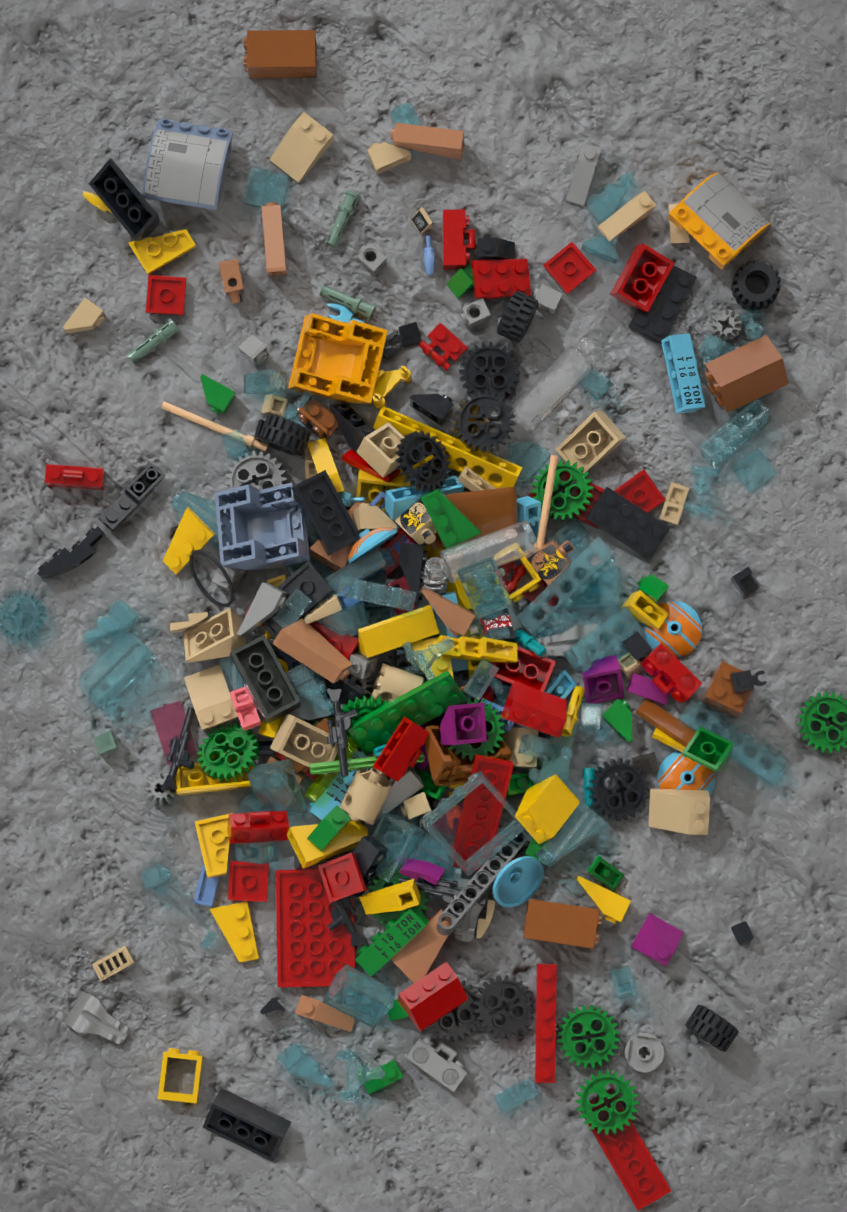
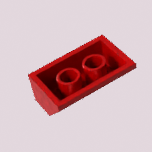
M644 243L636 245L610 295L629 306L648 312L674 262Z
M517 646V662H493L488 675L511 685L515 681L544 692L556 661L544 656L538 657L533 652Z
M513 681L500 718L560 738L566 722L567 700Z
M447 962L398 994L399 1004L420 1032L468 1000L458 976Z

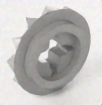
M729 309L719 311L713 318L712 327L714 334L724 340L735 338L742 328V320L739 314ZM729 319V324L733 328H726L724 330V325L720 321H727Z

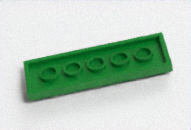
M447 670L355 720L347 731L363 753L368 755L376 747L388 743L404 717L421 726L445 713L448 706L460 705L467 701V699Z

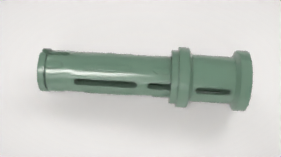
M346 190L345 199L342 205L338 207L340 212L325 242L337 248L350 216L355 213L354 208L358 200H361L360 195Z
M325 284L319 296L351 309L354 314L358 313L367 317V320L372 319L377 308L376 304L366 303L360 297L355 299Z
M170 318L161 328H156L153 335L126 354L133 364L160 343H166L167 339L174 333L180 332Z

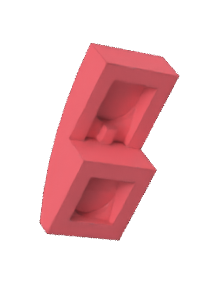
M247 687L231 691L230 695L243 731L262 725Z

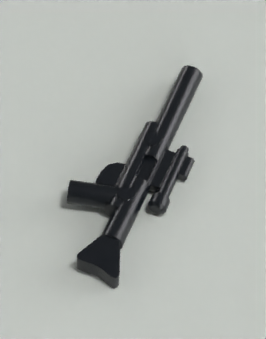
M327 689L333 702L335 727H333V720L327 721L330 736H327L328 744L335 747L334 745L337 743L341 777H347L349 773L346 749H348L346 730L351 728V718L358 716V711L355 708L345 713L341 712L340 701L343 690Z
M192 707L187 709L179 739L177 738L178 736H175L170 741L169 747L171 749L166 760L172 761L169 775L161 786L163 791L177 789L176 775L178 768L182 766L193 769L195 766L194 762L189 761L190 753L186 750L191 735L189 730L195 712Z
M350 897L332 902L334 907L331 912L333 922L327 925L329 930L332 932L341 924H345L350 934L351 946L366 943L356 932L357 930L346 908L348 907L350 914L356 912L349 900Z
M443 876L437 885L422 881L416 882L418 889L425 890L424 893L442 896L446 904H450L461 892V889L449 887L450 885L457 887L458 881L444 880ZM399 877L398 884L411 879ZM488 891L478 901L480 906L484 905L485 898L489 893ZM466 893L468 898H475L472 893ZM460 907L453 908L455 912H460Z

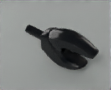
M398 330L386 336L382 358H392L400 351L402 341L394 347L390 346V342L399 334Z

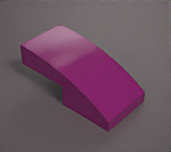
M632 673L627 692L641 698H647L661 705H666L670 694L669 691L664 694L651 681L652 679Z
M407 859L399 873L410 879H415L416 882L421 877L437 885L445 869L430 862Z

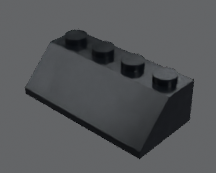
M112 158L109 159L88 184L135 241L146 238L158 226L159 216Z
M220 1088L202 1128L273 1162L291 1121Z

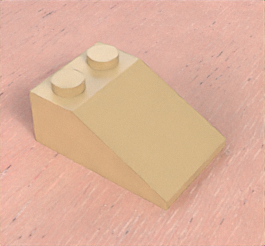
M303 112L291 126L269 161L297 183H300L334 141L333 134Z
M603 410L594 411L555 450L565 462L570 460L571 466L575 462L578 464L577 469L583 466V473H585L616 449L626 437Z
M230 607L184 631L186 661L190 663L228 657L231 651L245 645L246 637L237 634L243 623V618Z
M220 665L184 677L203 732L239 719Z
M286 714L270 749L309 768L310 764L334 761L338 753L337 743H335V747L328 744L327 736H330L329 733L290 714Z
M650 789L648 826L690 835H708L709 791Z

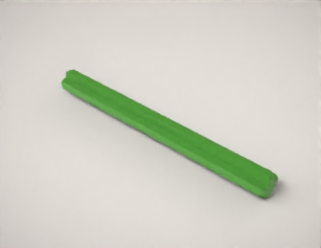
M423 752L416 761V763L424 762L425 757ZM377 758L348 759V771L375 768L373 765ZM339 761L310 764V773L312 775L340 772Z

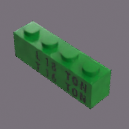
M416 906L401 910L398 913L400 917L395 921L391 919L384 926L386 930L382 933L378 931L370 939L372 943L369 946L364 944L357 951L359 955L355 960L371 977L428 924L429 920Z

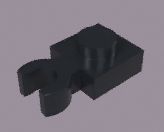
M751 670L731 673L733 693L754 690L753 684L756 686L767 684L766 681L761 682L758 680V676L765 674V672L758 671L754 675H751Z

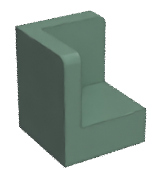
M107 730V733L94 737L100 756L119 749L111 730Z

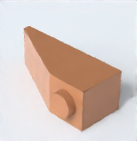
M423 586L421 589L422 593L446 627L449 628L448 631L455 636H459V634L464 636L475 614Z
M301 995L295 1014L349 1032L352 1031L357 1017L355 1012L305 995Z

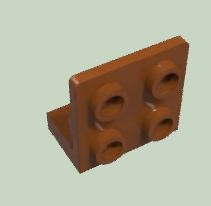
M314 398L304 409L300 406L297 409L299 421L306 427L310 425L314 430L313 433L320 439L324 437L328 440L339 428L333 414Z

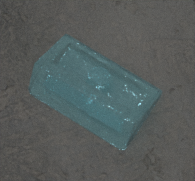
M410 102L395 106L390 112L395 125L396 123L422 126Z

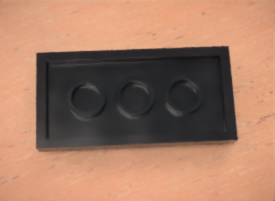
M673 265L649 311L645 312L637 309L629 324V328L662 344L661 340L666 338L697 277Z
M326 470L291 488L327 556L360 539V533Z
M605 487L585 518L648 560L652 558L670 530V527L609 487Z
M308 560L277 587L288 593L286 596L287 602L283 608H280L277 613L262 624L271 636L276 639L282 629L302 619L332 593L334 589L314 564Z

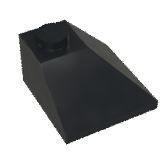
M440 394L411 395L409 398L411 407L442 426L454 408L453 400L445 394L443 396Z

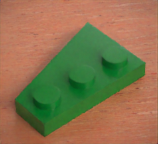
M439 489L421 497L446 549L481 533V530L462 514Z

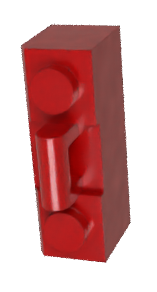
M466 209L443 210V270L465 269L466 264H470V252H466V250L476 249V230L466 229V227H469V215H466ZM463 235H468V244H463Z
M46 464L45 484L52 487L104 490L106 471L104 468Z
M662 643L655 647L640 663L645 671L654 677L651 681L664 694L669 691L672 697L681 704L689 699L702 684Z
M404 717L373 767L399 782L405 775L408 766L413 768L423 751L419 749L426 742L429 732Z
M287 810L229 814L227 830L230 844L288 840L289 821Z

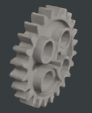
M254 450L252 456L245 452L244 459L238 456V463L232 461L235 467H228L231 474H226L225 476L230 481L225 482V485L231 486L229 489L249 484L258 490H263L265 484L271 483L274 487L283 485L282 483L286 482L287 478L281 477L286 472L285 470L279 471L282 464L276 465V457L270 460V453L263 457V451L260 452L259 456H256ZM259 466H266V473L259 474L257 472ZM248 472V479H239L240 473ZM269 475H272V478H270V479H264V478L268 477ZM254 478L260 480L259 485L255 486L253 483Z

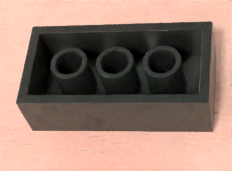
M265 635L230 652L231 659L266 724L301 707V701Z

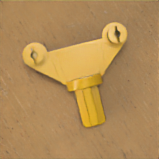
M401 366L399 370L378 371L373 395V403L376 408L381 410L383 406L386 407L384 398L402 380L406 384H410V381L412 382V374L409 369Z

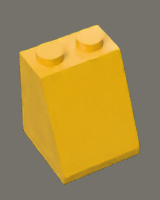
M555 774L527 789L515 818L536 842L541 844L556 835L580 801Z

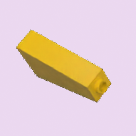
M360 820L349 821L347 826L321 852L307 839L318 824L293 826L287 833V837L303 869L356 848L361 838L369 835L366 826L362 825Z

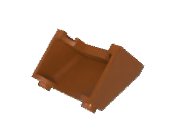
M516 487L445 495L462 514L481 530L480 534L449 548V550L460 548V545L464 542L499 538L504 540V543H512L518 538Z
M485 721L486 732H489L493 729V725ZM434 725L427 726L425 730L429 732V735L424 744L431 776L435 785L448 786L468 783L475 755L472 761L469 755L462 759V752L455 755L456 748L450 750L451 745H441L440 727ZM505 739L503 741L497 740L500 747L493 746L494 754L487 751L488 757L509 760L512 755ZM482 742L471 743L475 748L480 747Z

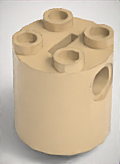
M382 663L379 672L381 675L376 677L373 686L377 689L373 690L372 696L374 700L381 697V702L388 700L389 703L422 685L423 677Z
M371 768L370 770L359 769L354 775L340 804V808L349 813L348 816L351 817V820L359 821L360 819L374 825L392 788V784L385 774L376 768Z

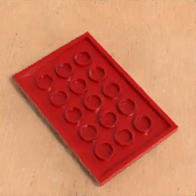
M319 869L276 870L277 987L356 986L355 946H351L350 934L345 924H341L332 932L327 927V925L333 922L331 912L334 907L329 902ZM354 897L349 898L352 906L354 907ZM348 907L346 908L347 912L355 926L354 913L350 914Z

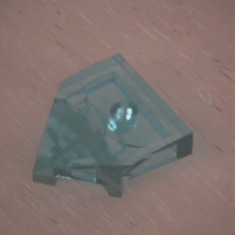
M533 440L526 443H509L510 462L523 467L519 479L527 485L539 469L550 459L551 454L539 444L533 443Z

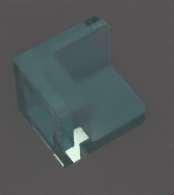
M239 429L222 435L230 460L245 455V452L248 453Z

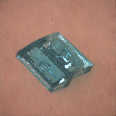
M251 167L243 204L262 209L261 206H265V203L277 202V205H281L282 212L290 180L289 175Z

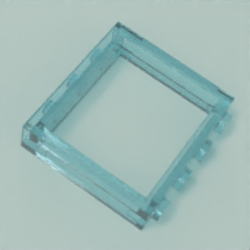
M482 771L471 775L466 784L458 786L448 799L444 798L441 800L438 807L433 811L427 812L423 816V820H421L423 827L467 876L471 875L525 830L522 824L515 818L517 811ZM483 783L515 820L465 861L432 824Z

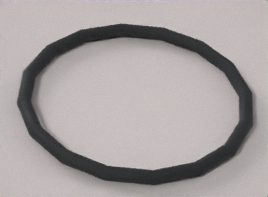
M201 549L194 550L190 555L189 566L197 586L214 604L220 607H230L234 602V589L226 570L210 553ZM201 553L208 556L222 571L230 589V601L223 604L216 601L201 585L193 566V557L196 554Z

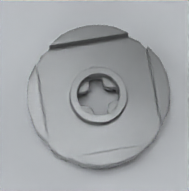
M639 1033L632 1036L627 1042L625 1058L634 1070L650 1072L662 1063L664 1048L654 1035ZM643 1047H647V1051H650V1054L646 1055L645 1058H642V1055L639 1054V1050H642Z

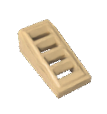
M333 594L305 616V623L309 624L342 611V604L338 594Z
M124 946L93 963L92 966L100 981H103L133 965L135 961L127 946ZM120 953H123L127 963H123L119 955ZM115 956L120 964L118 968L113 960ZM107 960L110 961L114 970L110 971L106 963ZM100 964H103L107 974L104 975L99 967Z

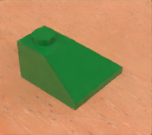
M699 727L682 752V755L718 772L722 771L730 760L734 743Z

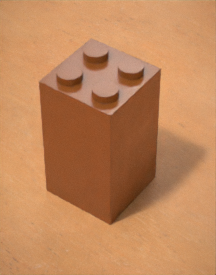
M247 30V37L243 39L245 54H247L244 55L245 72L249 74V79L317 78L315 30Z
M767 335L705 363L707 372H704L708 383H710L708 385L709 392L712 396H716L717 404L720 408L723 407L727 413L789 384L783 358Z
M722 661L716 667L700 703L733 719L738 717L742 713L752 690L733 693L730 674L743 670Z
M528 899L523 938L593 949L594 945H598L599 933H596L597 926H601L602 914H599V909Z

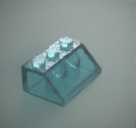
M346 964L335 975L323 999V1003L373 1027L393 1007L396 989Z

